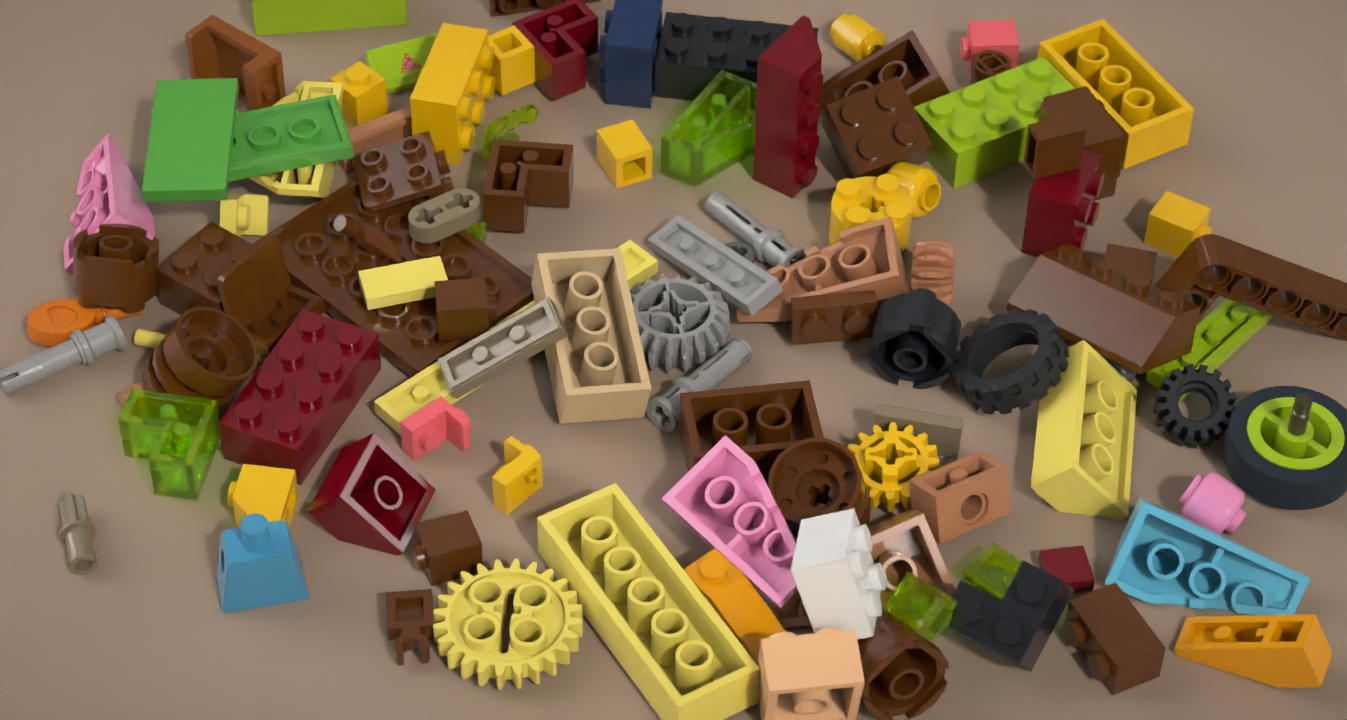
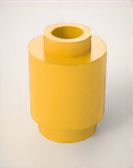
M842 14L831 26L830 37L833 39L834 45L858 63L885 47L884 34L858 15Z

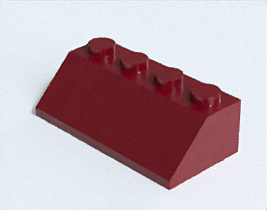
M804 15L758 58L753 180L792 199L804 187H809L817 175L818 167L815 165V158L820 140L819 135H817V127L822 110L821 105H819L820 88L824 79L821 73L822 53L811 20Z

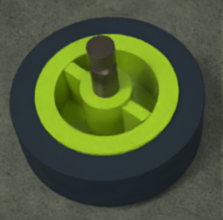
M1297 386L1268 387L1248 395L1235 407L1229 421L1223 450L1224 463L1229 475L1243 491L1253 498L1279 508L1307 510L1322 507L1336 501L1347 491V409L1325 394Z

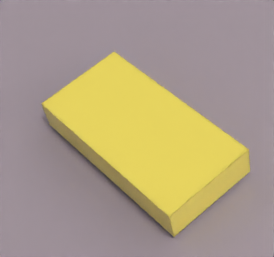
M440 256L358 271L359 283L368 310L434 298V281L448 280Z

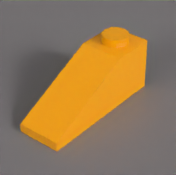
M715 548L683 569L756 664L761 639L769 638L776 633L786 632L749 579Z
M1315 614L1187 617L1174 647V652L1178 657L1277 688L1321 687L1333 655Z

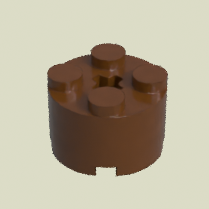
M128 224L99 225V232L88 235V229L79 232L73 240V289L78 296V304L85 308H97L100 306L120 307L121 310L129 313L144 310L145 302L152 299L158 291L156 268L159 265L158 239L154 236L153 240L146 237L147 230Z

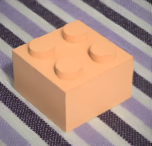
M829 627L821 629L815 634L795 635L791 632H780L771 635L769 638L761 639L757 665L760 668L758 704L761 720H856L865 683L856 630L842 631L840 628Z

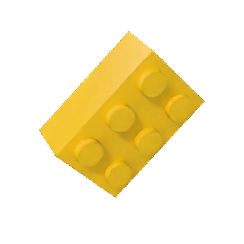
M442 23L410 97L412 136L429 131L437 152L444 150L449 164L460 165L465 151H471L473 148L476 124L482 125L486 109L485 102L487 99L491 100L494 96L496 78L495 76H490V70L494 61V47L489 46L487 29Z

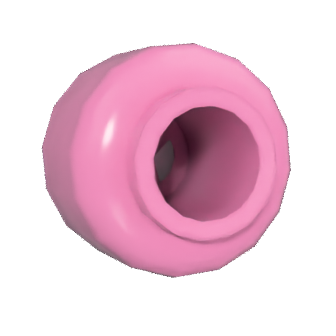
M1210 472L1204 477L1198 473L1178 501V503L1183 505L1181 509L1182 516L1219 534H1222L1224 530L1233 534L1247 515V512L1241 509L1245 501L1244 492L1216 472Z

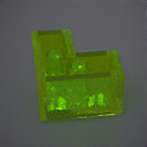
M131 389L118 420L124 455L149 460L154 495L198 500L221 439L217 401Z

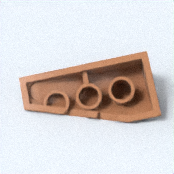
M913 508L868 528L872 539V551L870 552L874 564L880 563L882 565L886 579V589L880 593L883 608L894 616H912L950 601L955 592V587L924 513ZM757 589L759 595L783 628L811 625L799 591L780 608Z

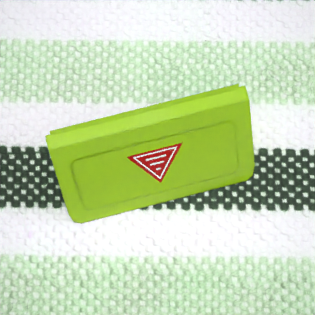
M437 33L366 51V65L386 79L387 94L415 87L435 42Z

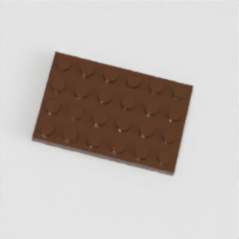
M355 178L268 234L277 236L280 240L291 284L323 297L326 311L337 320L378 333L380 353L409 376L413 377L437 362L439 358L459 348L471 339L439 341L435 297L368 310L359 283L358 271L393 265L395 263L384 256L368 252L360 247L349 235L336 231L333 223L337 216L343 215L354 220L367 222L379 229L394 245L403 260L402 263L440 256L448 280L485 278L487 295L495 294L497 320H489V328L534 300L531 285L532 278L465 229L433 243H420L412 239L409 234L408 213L413 207L426 202L424 199L417 198L369 213L363 206L358 179ZM259 239V240H257L256 242H254L253 245H255L256 243H258L261 239Z

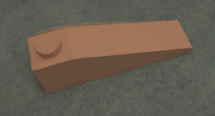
M888 217L850 227L839 233L840 240L821 250L815 245L804 251L806 256L804 259L788 267L777 265L767 270L766 272L779 280L783 291L753 316H750L736 306L738 321H789L790 303L793 297L874 290L877 298L878 312L880 304L889 298L910 293L908 278L892 218Z

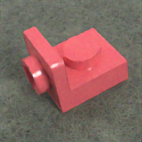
M440 396L401 421L402 451L414 461L427 451L436 449L444 440L448 439L463 452L470 447V420L461 408L453 407Z

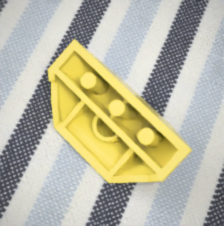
M302 81L294 88L295 92L280 99L273 105L276 106L336 94L342 113L343 83ZM337 161L251 177L249 179L278 195L325 198L330 193Z

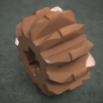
M941 240L918 241L912 251L911 293L918 288L929 289L936 294L938 300H941L950 307L953 303L955 248L952 243H944Z

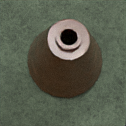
M882 607V615L876 618L874 636L857 640L865 681L861 701L871 715L877 719L893 720L892 717L906 714L911 719L933 706L943 694L947 685L944 676L946 668L949 670V662L936 645Z

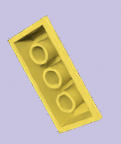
M1082 340L1068 348L1069 357L1066 358L1068 362L1066 372H1061V380L1057 386H1051L1047 390L1048 394L1039 400L1031 488L1058 512L1122 520L1128 517L1137 388L1085 340Z

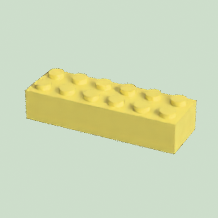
M616 483L537 517L538 553L548 567L554 570V575L558 580L567 579L568 591L576 590L577 604L582 605V613L661 720H724L758 703L759 666Z

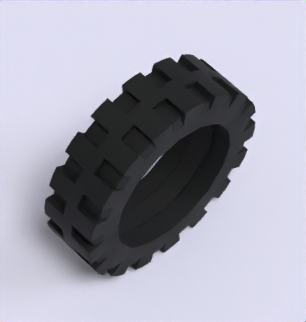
M1019 309L1008 311V315H995L989 318L990 322L983 325L981 323L973 329L974 333L970 337L965 336L960 342L961 349L956 351L955 365L952 366L951 372L964 397L974 409L978 410L981 408L983 413L993 414L994 411H999L1000 414H1008L1017 407L1020 410L1031 406L1030 402L1036 398L1038 400L1044 398L1051 386L1056 387L1061 380V372H1066L1068 367L1066 358L1069 357L1066 343L1050 317L1043 312L1039 315L1033 309H1027L1025 312H1020ZM1026 344L1038 345V349L1030 361L1019 370L1004 377L994 379L982 378L990 362L1001 353L1016 346Z

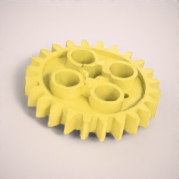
M496 559L494 570L489 571L479 563L477 564L476 576L462 571L461 585L454 582L447 583L448 595H439L438 609L433 610L434 642H438L439 655L447 656L448 667L453 669L461 666V677L464 680L477 673L479 686H483L489 678L496 679L497 689L500 690L503 688L506 680L512 679L516 688L521 689L523 678L529 677L537 685L540 684L541 671H545L551 676L557 675L556 662L569 665L570 652H578L579 637H583L582 605L577 604L576 590L568 591L566 578L554 582V570L551 568L542 574H538L537 562H532L525 570L520 569L519 559H514L510 568H504L502 562ZM509 594H515L513 600L514 614H512L510 620L509 648L507 653H501L503 648V632L506 628L507 600Z

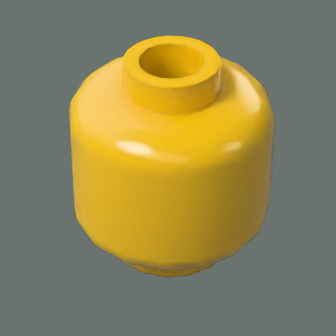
M898 162L885 173L896 176L900 180V185L910 194L913 201L912 218H921L934 210L941 198V185L936 173L930 168L910 162Z

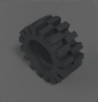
M1193 364L1185 365L1183 371H1180L1179 368L1173 370L1170 377H1166L1162 382L1155 397L1153 414L1157 413L1155 419L1157 427H1164L1162 434L1167 439L1171 435L1176 438L1174 444L1181 446L1183 442H1188L1189 448L1196 449L1198 444L1202 443L1203 447L1211 445L1214 439L1218 441L1227 430L1231 414L1236 407L1233 406L1236 395L1235 392H1229L1232 384L1228 379L1223 382L1219 379L1222 373L1215 369L1213 374L1206 372L1207 365L1201 364L1198 370H1195ZM1188 392H1198L1204 395L1211 406L1210 415L1200 421L1187 419L1179 410V398Z

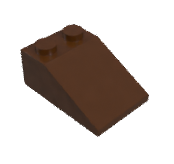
M911 30L822 84L819 103L823 110H825V106L897 76L913 107L946 95L950 91L916 34Z

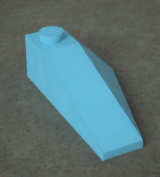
M1139 497L1120 538L1104 583L1110 585L1116 582L1123 592L1146 603L1172 604L1197 609L1206 608L1231 611L1248 615H1294L1311 578L1182 515Z

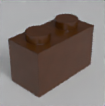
M1116 582L1069 600L1066 619L1063 623L1065 638L1073 648L1077 647L1086 659L1092 676L1097 681H1102L1112 696L1160 677L1166 647Z

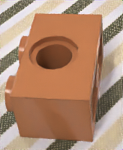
M978 451L909 480L911 509L914 508L924 513L934 540L939 544L953 541L961 534L977 527L987 526L994 520L1011 513L1008 466L983 451Z

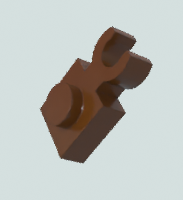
M432 589L386 592L389 640H395L394 653L398 666L404 665V654L412 649L421 652L422 664L428 663L430 660V646L427 637H434Z

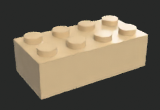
M621 249L537 253L531 281L535 304L549 296L555 303L568 334L567 337L545 349L559 424L643 418L652 388Z

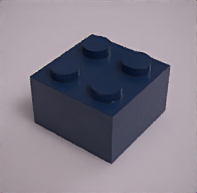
M615 0L613 10L606 11L604 32L607 35L600 36L598 57L605 59V65L601 64L598 81L599 88H605V104L651 109L654 97V61L663 24V0Z

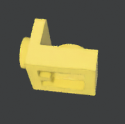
M229 192L227 200H220V227L239 237L242 235L265 236L269 231V196L266 194Z

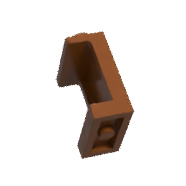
M213 14L186 33L185 39L191 79L238 78V98L247 103V111L271 107L280 99L286 97L281 52Z

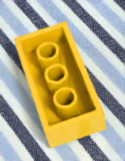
M1104 19L1039 42L1037 59L1044 57L1075 88L1087 86L1095 98L1102 101L1107 114L1113 122L1122 128L1125 135V146L1122 148L1119 165L1123 170L1188 144L1194 108Z

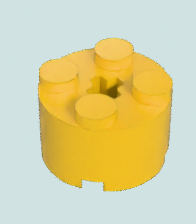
M891 174L840 180L836 185V191L831 200L830 245L840 240L839 233L850 227L891 217L901 253L905 249L907 251L910 245L913 201L907 190L900 185V180Z

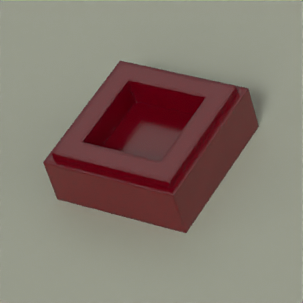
M1083 545L1039 551L1038 562L1041 570L1064 581L1074 589V592L1093 590L1095 578Z

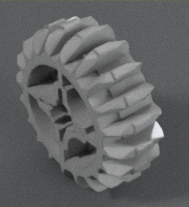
M662 273L658 281L646 277L643 286L633 285L630 292L645 361H648L651 370L663 366L669 374L672 368L680 367L686 373L690 365L700 367L705 360L710 359L725 347L731 329L730 311L728 303L724 302L721 292L713 291L710 282L699 285L696 276L685 280L678 273L676 278L668 279Z

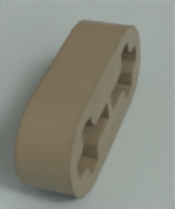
M457 188L413 207L408 213L409 234L411 238L420 243H433L476 224L481 216L478 193L468 188Z

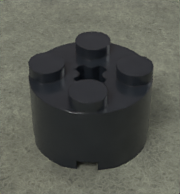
M918 288L912 293L893 296L880 304L869 346V363L881 378L892 384L898 385L900 379L913 382L912 388L915 389L935 387L943 383L950 374L960 336L961 321L956 313L947 304L938 300L936 294L929 289Z

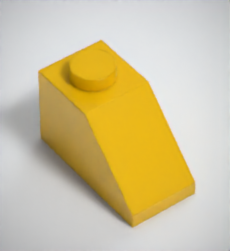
M243 464L238 481H231L228 490V507L234 508L237 528L240 527V522L245 516L261 514L267 518L268 522L280 520L287 522L290 530L299 500L295 470Z

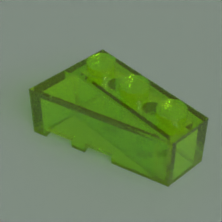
M721 70L661 137V173L696 187L753 154L757 84Z

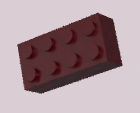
M302 309L219 422L224 459L240 465L249 464L293 469L296 472L297 484L302 485L381 370L379 334Z

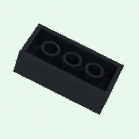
M666 12L654 61V97L756 108L758 58L792 25ZM813 27L814 32H815V35H816V38H817V41H818V31H819V28H814V27Z

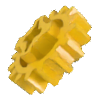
M895 422L890 423L888 431H882L878 425H874L872 436L869 437L860 432L858 434V445L849 444L847 447L857 459L871 500L872 509L877 508L881 502L886 503L888 512H893L895 503H902L907 510L911 509L909 480L940 468L936 445H928V435L926 433L915 437L912 425H908L904 431H897Z

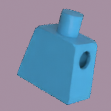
M249 514L241 520L240 527L226 529L221 533L216 576L223 614L309 599L302 559L287 522L281 520L268 522L267 518L261 514Z

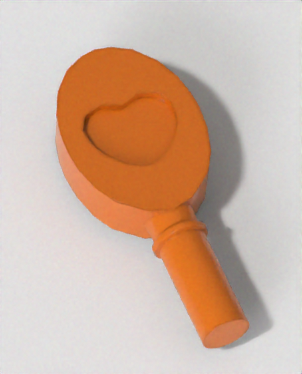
M78 299L52 300L35 307L28 314L27 335L34 343L53 347L69 340V335L72 334V331L80 329L83 332L96 326V324L105 322V317L111 314L118 320L142 315L143 310L129 313L121 310L120 307L100 306L97 308H85L78 304Z

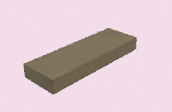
M548 296L444 355L438 361L450 392L456 398H459L562 340L568 334L555 303Z

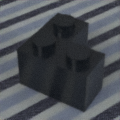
M1023 560L1001 601L960 581L939 622L1032 671L1074 589L1059 578Z

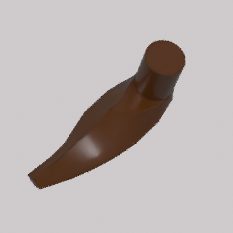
M343 215L335 218L333 226L336 231L349 235L360 247L370 253L384 256L395 264L402 263L403 260L394 245L379 229L367 222L354 220Z

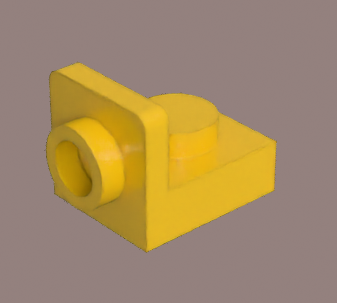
M512 436L504 441L505 464L492 477L494 507L505 515L511 513L543 486L542 456L539 455L535 448L528 444L524 445Z

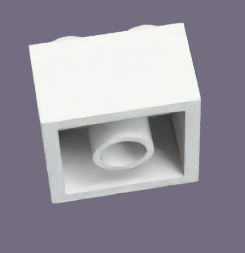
M854 508L801 520L791 573L814 633L829 627L840 628L842 631L856 630L858 640L874 636L876 618L882 615L880 593L886 589V579L882 565L880 563L874 564L870 553L872 551V539L866 524L860 525Z

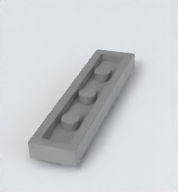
M680 215L675 216L648 239L654 252L690 276H696L697 280L702 284L710 282L713 291H720L723 298L750 316L755 315L783 291L777 278Z

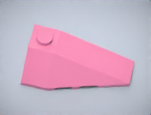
M107 134L84 160L76 191V195L82 199L78 204L77 210L71 213L69 222L76 227L74 238L85 229H88V235L98 233L99 225L128 224L147 230L146 237L153 240L154 236L156 237L153 216L146 202H143L142 193L115 139ZM69 236L65 240L63 249L64 267L66 272L73 275L74 238Z
M725 435L662 499L677 519L709 549L713 550L715 548L749 579L752 585L781 608L798 591L791 573L796 540L756 462Z

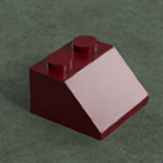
M372 433L341 449L307 513L339 541L399 556L404 553L416 529V524L419 523L436 489L380 437Z

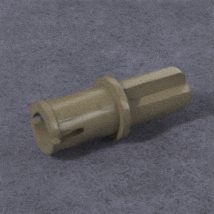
M70 492L65 494L64 499L59 502L63 526L60 529L59 535L60 540L67 548L70 571L76 575H85L93 572L98 566L93 545L96 531L95 526L89 522L85 498L81 494L73 495Z

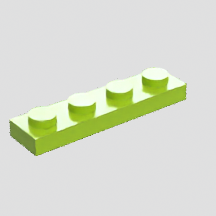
M1226 298L1197 324L1191 353L1147 371L1146 381L1159 389L1166 377L1169 378L1173 370L1179 368L1180 371H1183L1185 365L1193 364L1195 370H1198L1201 364L1207 365L1206 372L1213 373L1215 369L1271 320L1274 315ZM1191 392L1183 394L1179 401L1181 402Z

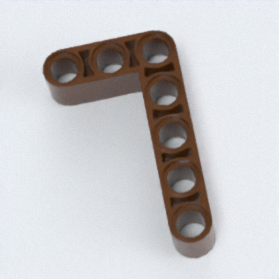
M1207 234L1197 237L1154 285L1164 291L1178 292L1185 297L1186 301L1199 306L1198 319L1219 296L1347 341L1346 282L1219 235Z

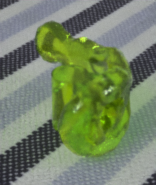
M527 104L521 109L512 110L510 113L498 117L487 128L485 132L486 141L483 148L487 165L493 139L519 141V136L510 131L522 123H532L538 115L537 107Z

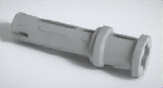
M715 192L708 198L705 204L706 212L750 245L758 261L762 263L768 262L773 267L777 265L788 267L806 257L803 248L792 246L785 240V236L780 230L766 228L728 198L724 192Z
M111 314L105 317V322L83 332L80 329L72 331V334L69 335V340L0 369V383L3 384L1 388L4 394L7 396L11 392L77 363H80L82 366H89L94 363V358L112 350L118 349L123 351L127 349L124 334L117 320Z
M733 338L723 349L714 354L691 375L674 379L668 391L660 397L655 396L648 400L646 412L651 422L664 432H672L676 429L680 420V393L715 389L738 368L752 359L753 355L750 354L752 352L750 345L742 338Z

